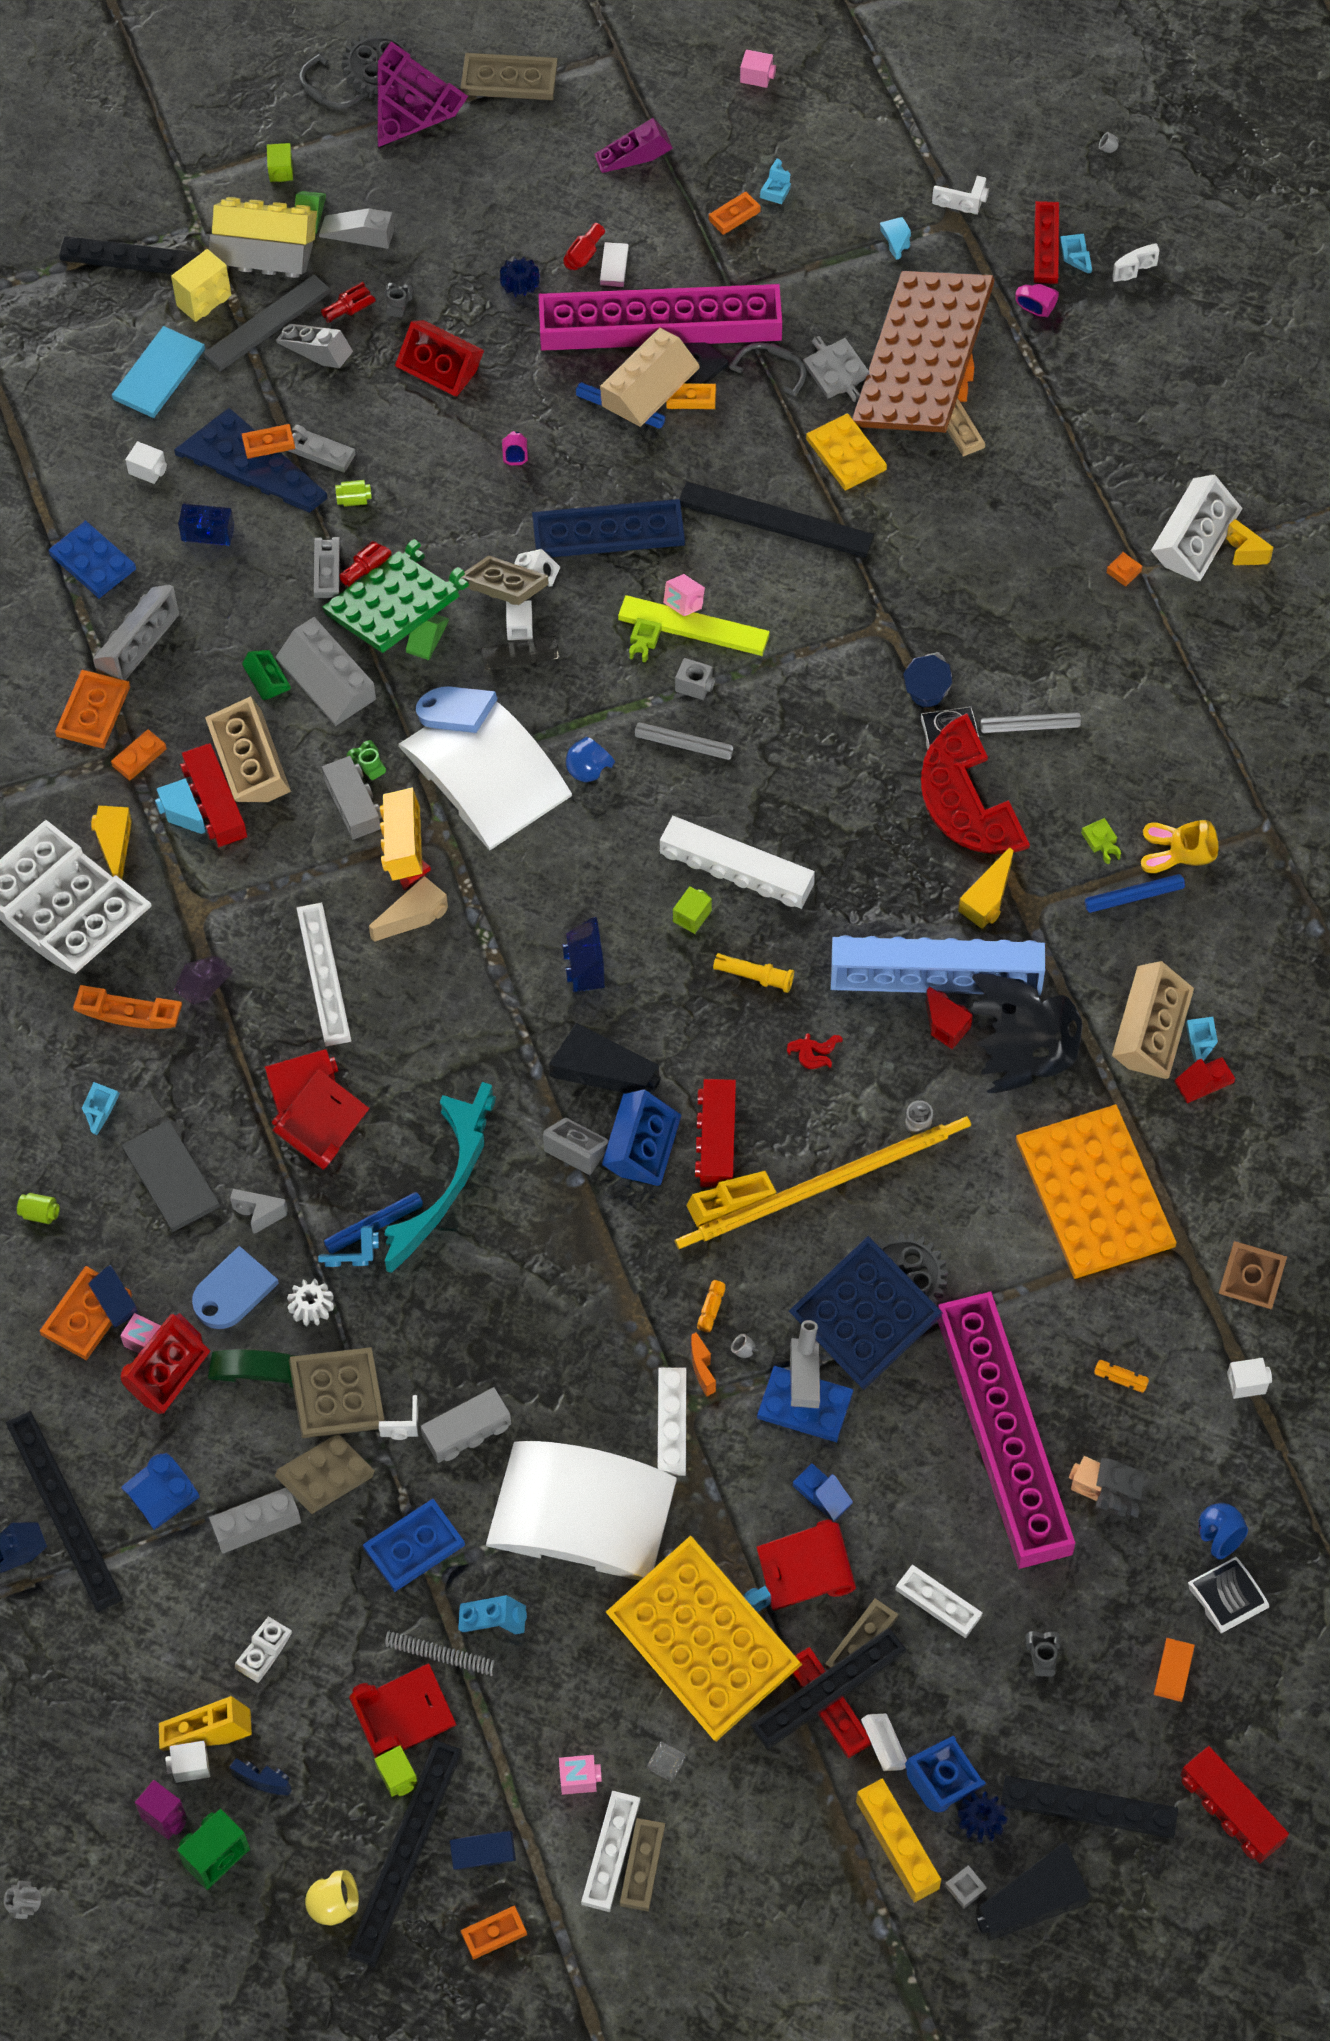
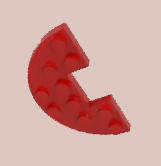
M966 713L958 717L940 731V735L930 744L923 761L921 789L927 812L936 826L947 837L970 850L988 854H1003L1009 847L1013 850V853L1030 848L1029 841L1009 800L989 809H984L966 769L988 761V756L968 714Z

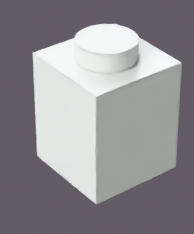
M138 441L125 459L128 474L155 484L159 476H163L167 467L163 451Z
M506 601L507 639L533 640L532 602L524 601L518 606Z
M1263 1358L1230 1363L1227 1375L1233 1399L1266 1394L1269 1383H1272L1270 1368L1265 1367Z
M204 1741L169 1746L171 1756L166 1757L167 1773H173L176 1783L210 1777L208 1751Z

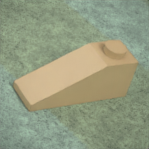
M424 876L369 925L371 939L375 942L428 925L436 918H441L448 908L447 894Z

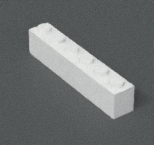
M672 816L660 839V853L666 858L684 862L693 869H702L711 873L716 878L732 881L741 888H750L764 897L778 899L790 907L795 906L802 909L814 886L815 871L675 816Z

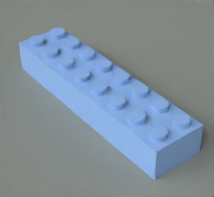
M848 935L832 938L831 990L926 993L927 989L932 987L936 991L940 990L944 993L984 994L972 976L974 974H989L1014 979L1032 986L1038 991V996H1041L1045 974V943H1038L1033 940L1025 942H1011L1009 940L984 941L982 939L962 941L954 938L932 940L926 937L919 939H905L903 937L888 939L876 936L853 938Z

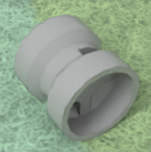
M918 1100L908 1106L905 1127L910 1134L917 1135L931 1129L933 1119L932 1107L927 1102Z

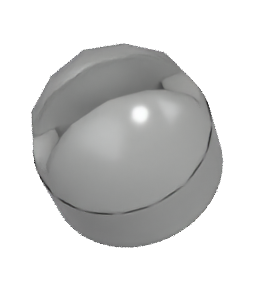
M1106 132L1099 142V149L1107 153L1116 151L1119 146L1118 138Z
M746 1334L737 1336L731 1345V1351L741 1358L752 1356V1350H755L754 1341Z

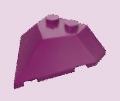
M392 41L378 60V147L456 116L468 98L466 94L450 83L446 84L411 59L410 54Z

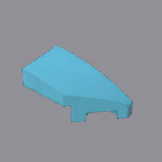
M1213 1017L1186 1021L1187 1033L1195 1062L1201 1058L1204 1061L1218 1043Z

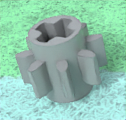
M18 1881L17 1885H11V1888L5 1893V1908L9 1913H14V1918L27 1919L28 1915H34V1912L40 1907L41 1894L37 1887H31L30 1881Z

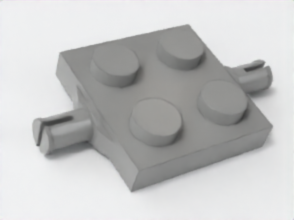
M817 336V339L814 338L812 344H814L818 351L803 359V362L827 399L839 393L847 392L853 402L859 400L860 393L855 387L866 379L869 371L847 339L843 338L832 345L826 346L820 336Z

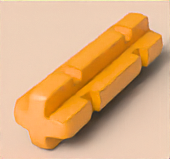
M713 1280L711 1282L710 1291L707 1294L701 1311L702 1314L697 1323V1328L700 1331L710 1332L712 1330L713 1321L716 1318L722 1301L721 1298L726 1289L725 1283Z
M1103 1360L1098 1361L1094 1371L1095 1375L1102 1378L1107 1376L1109 1377L1108 1380L1128 1388L1133 1386V1390L1144 1393L1149 1382L1147 1377L1140 1374L1137 1377L1132 1371L1116 1365L1111 1367L1109 1366L1110 1363Z

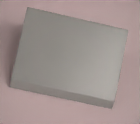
M566 1117L545 1129L543 1133L545 1152L588 1175L592 1174L604 1156L609 1142L608 1139Z

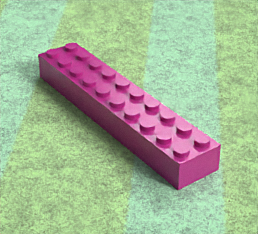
M779 284L539 294L541 350L639 347L659 328L679 337L683 343L706 342L707 344L782 341V312Z
M992 1292L939 1304L938 1308L943 1314L937 1321L1018 1569L1073 1555L1075 1541Z

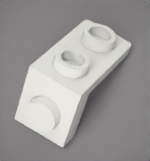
M977 176L971 193L934 186L932 204L978 215L981 203L987 201L989 188H985L986 178Z

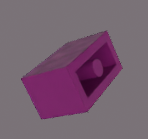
M155 1780L149 1784L135 1801L141 1819L169 1840L173 1834H179L184 1828L187 1815L181 1800Z

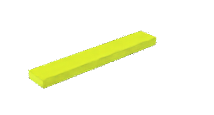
M625 595L618 614V620L636 624L637 618L661 623V631L760 656H763L770 633L767 630L695 612L682 616L667 605Z

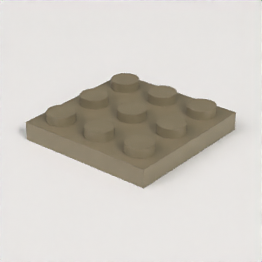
M372 1347L289 1358L302 1438L379 1429V1421H385Z

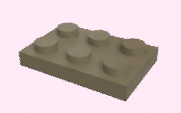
M489 555L465 571V575L461 577L469 583L467 588L470 590L478 591L492 598H498L518 606L549 584L548 575Z
M336 1434L277 1469L275 1477L313 1514L371 1479L375 1471L339 1434Z

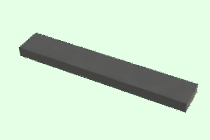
M315 274L205 351L204 358L221 372L329 295L330 288Z

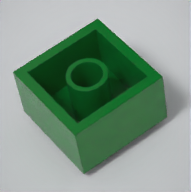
M220 1808L216 1813L211 1812L202 1820L201 1827L194 1834H187L180 1841V1847L177 1849L183 1866L208 1890L250 1850L245 1833Z

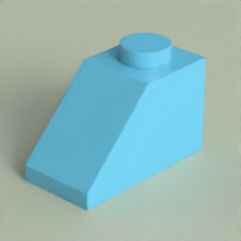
M186 778L157 788L158 799H155V804L159 814L164 813L169 823L200 834L205 833L203 818Z

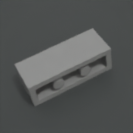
M351 756L322 766L325 784L352 840L380 830V819L382 818L380 807L378 804H373L371 800L373 794L369 784H364L361 779L364 776L358 763L354 765Z
M493 1387L421 1425L423 1439L437 1463L443 1460L450 1461L459 1455L460 1451L468 1447H477L485 1438L492 1434L499 1435L511 1425V1417L508 1409Z
M287 1488L209 1517L222 1554L301 1523L299 1511L291 1492Z

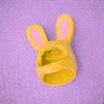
M1194 821L1178 828L1160 823H1149L1143 829V835L1148 842L1171 845V849L1168 851L1149 854L1142 858L1141 867L1147 873H1158L1179 863L1190 866L1205 865L1213 862L1218 856L1217 833L1210 821Z

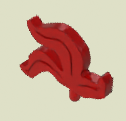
M807 1033L805 1039H798L788 1043L787 1054L790 1055L792 1051H800L799 1062L808 1069H816L825 1065L831 1068V1060L827 1056H815L812 1049L817 1053L827 1055L834 1050L836 1043L842 1042L843 1039L840 1035H833L826 1042L818 1043L815 1040H810V1034Z

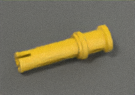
M717 953L714 960V970L760 981V984L764 987L768 985L783 989L786 993L791 989L794 970H781L774 968L773 964L762 966Z

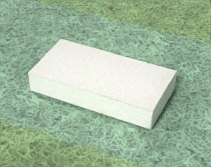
M605 242L600 276L601 286L624 287L628 244Z
M868 1714L863 1717L861 1721L883 1771H896L906 1768L905 1763L907 1759L887 1714Z

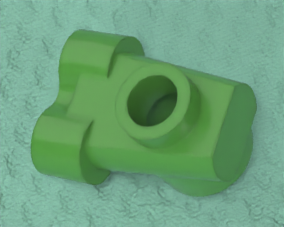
M371 740L365 741L359 748L349 750L346 757L351 756L354 765L358 763L361 770L371 780L378 778L386 772V768L378 753L379 750Z

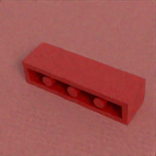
M211 743L183 752L182 758L184 763L180 764V768L184 778L189 777L191 784H188L193 797L198 798L200 803L197 804L202 818H206L208 822L205 828L209 839H215L219 848L247 838L244 821Z
M704 1079L703 1089H698V1105H703V1113H697V1129H702V1137H696V1153H701V1161H696L695 1177H700V1187L716 1188L719 1182L733 1179L736 1080Z
M1210 1746L1183 1767L1180 1776L1185 1788L1191 1793L1195 1792L1202 1799L1201 1803L1204 1809L1211 1815L1215 1814L1221 1820V1826L1229 1836H1235L1240 1841L1242 1850L1250 1859L1255 1858L1260 1864L1286 1842L1289 1835L1286 1829Z

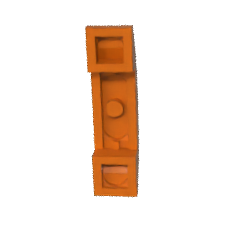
M80 985L73 1009L89 1017L118 1025L165 1029L176 1027L182 1002L156 998L155 1002L109 995L106 989Z

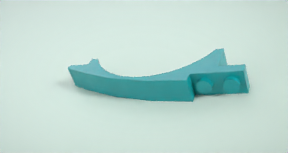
M481 1083L473 1104L442 1095L440 1100L441 1114L450 1124L459 1144L458 1166L450 1186L433 1206L408 1221L387 1226L384 1233L385 1236H388L386 1245L390 1246L385 1258L387 1272L392 1273L415 1251L439 1224L465 1186L485 1146L483 1135L486 1126L485 1116L487 1111H492L496 1096H493L491 1084Z

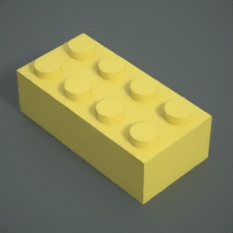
M226 197V199H222L220 203L214 205L212 234L306 245L315 240L317 211H312L310 206L305 205L287 208L286 203L274 202L273 205H264V201L250 200L249 202L241 203L240 198Z

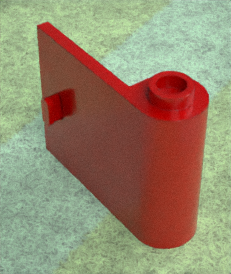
M318 1069L285 1113L280 1111L271 1123L275 1127L272 1131L324 1170L369 1110V1107Z
M832 1520L820 1521L816 1524V1527L756 1547L766 1587L771 1594L773 1611L826 1593L829 1596L837 1597L849 1594L856 1589L840 1525Z
M429 1663L378 1688L375 1685H368V1683L359 1684L352 1689L353 1693L349 1696L375 1758L398 1746H401L404 1751L457 1725Z

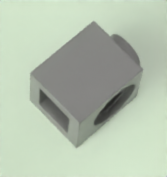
M684 658L675 677V691L704 700L707 692H711L715 684V677H712L713 667Z

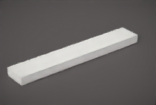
M321 902L297 907L325 1047L351 1042L323 904Z

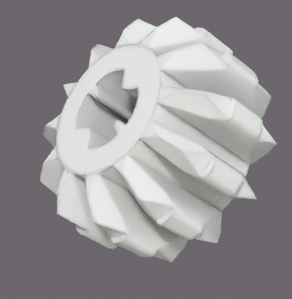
M303 1279L302 1287L294 1285L292 1288L293 1294H288L287 1297L290 1303L288 1311L294 1314V1320L298 1322L303 1319L306 1327L313 1320L318 1326L320 1317L328 1320V1311H333L334 1305L331 1302L334 1298L333 1293L328 1291L327 1285L323 1283L318 1286L316 1279L311 1284H307V1281Z

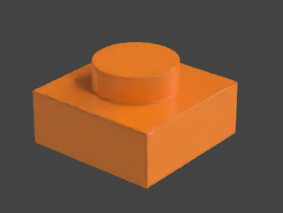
M1123 552L1107 567L1106 573L1126 587L1142 571V565Z

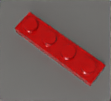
M1035 201L1034 283L1058 284L1059 202Z
M810 1647L795 1655L802 1665L792 1673V1676L800 1688H803L826 1672ZM844 1697L818 1714L848 1759L872 1745L866 1730Z

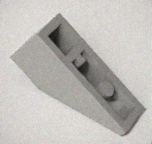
M370 208L326 215L319 237L388 249L394 232L392 212Z

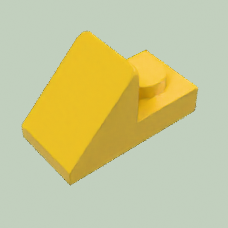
M1234 519L1228 526L1226 536L1229 543L1233 547L1238 548L1235 551L1232 564H1268L1271 561L1274 547Z

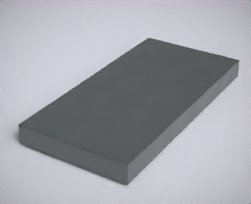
M169 1120L122 1144L123 1151L172 1232L220 1208L218 1200Z

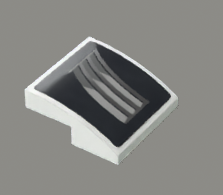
M1237 1557L1188 1582L1189 1590L1203 1605L1206 1616L1220 1633L1269 1608V1603L1262 1591Z

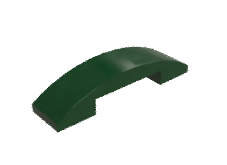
M246 1349L214 1351L211 1356L208 1379L236 1382V1378L282 1382L289 1383L290 1388H293L289 1358L295 1355Z

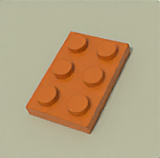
M81 670L55 730L56 737L104 749L130 689L129 681Z
M87 1266L84 1267L40 1329L41 1336L86 1361L112 1325L88 1285L99 1273ZM125 1288L130 1297H132L131 1290Z

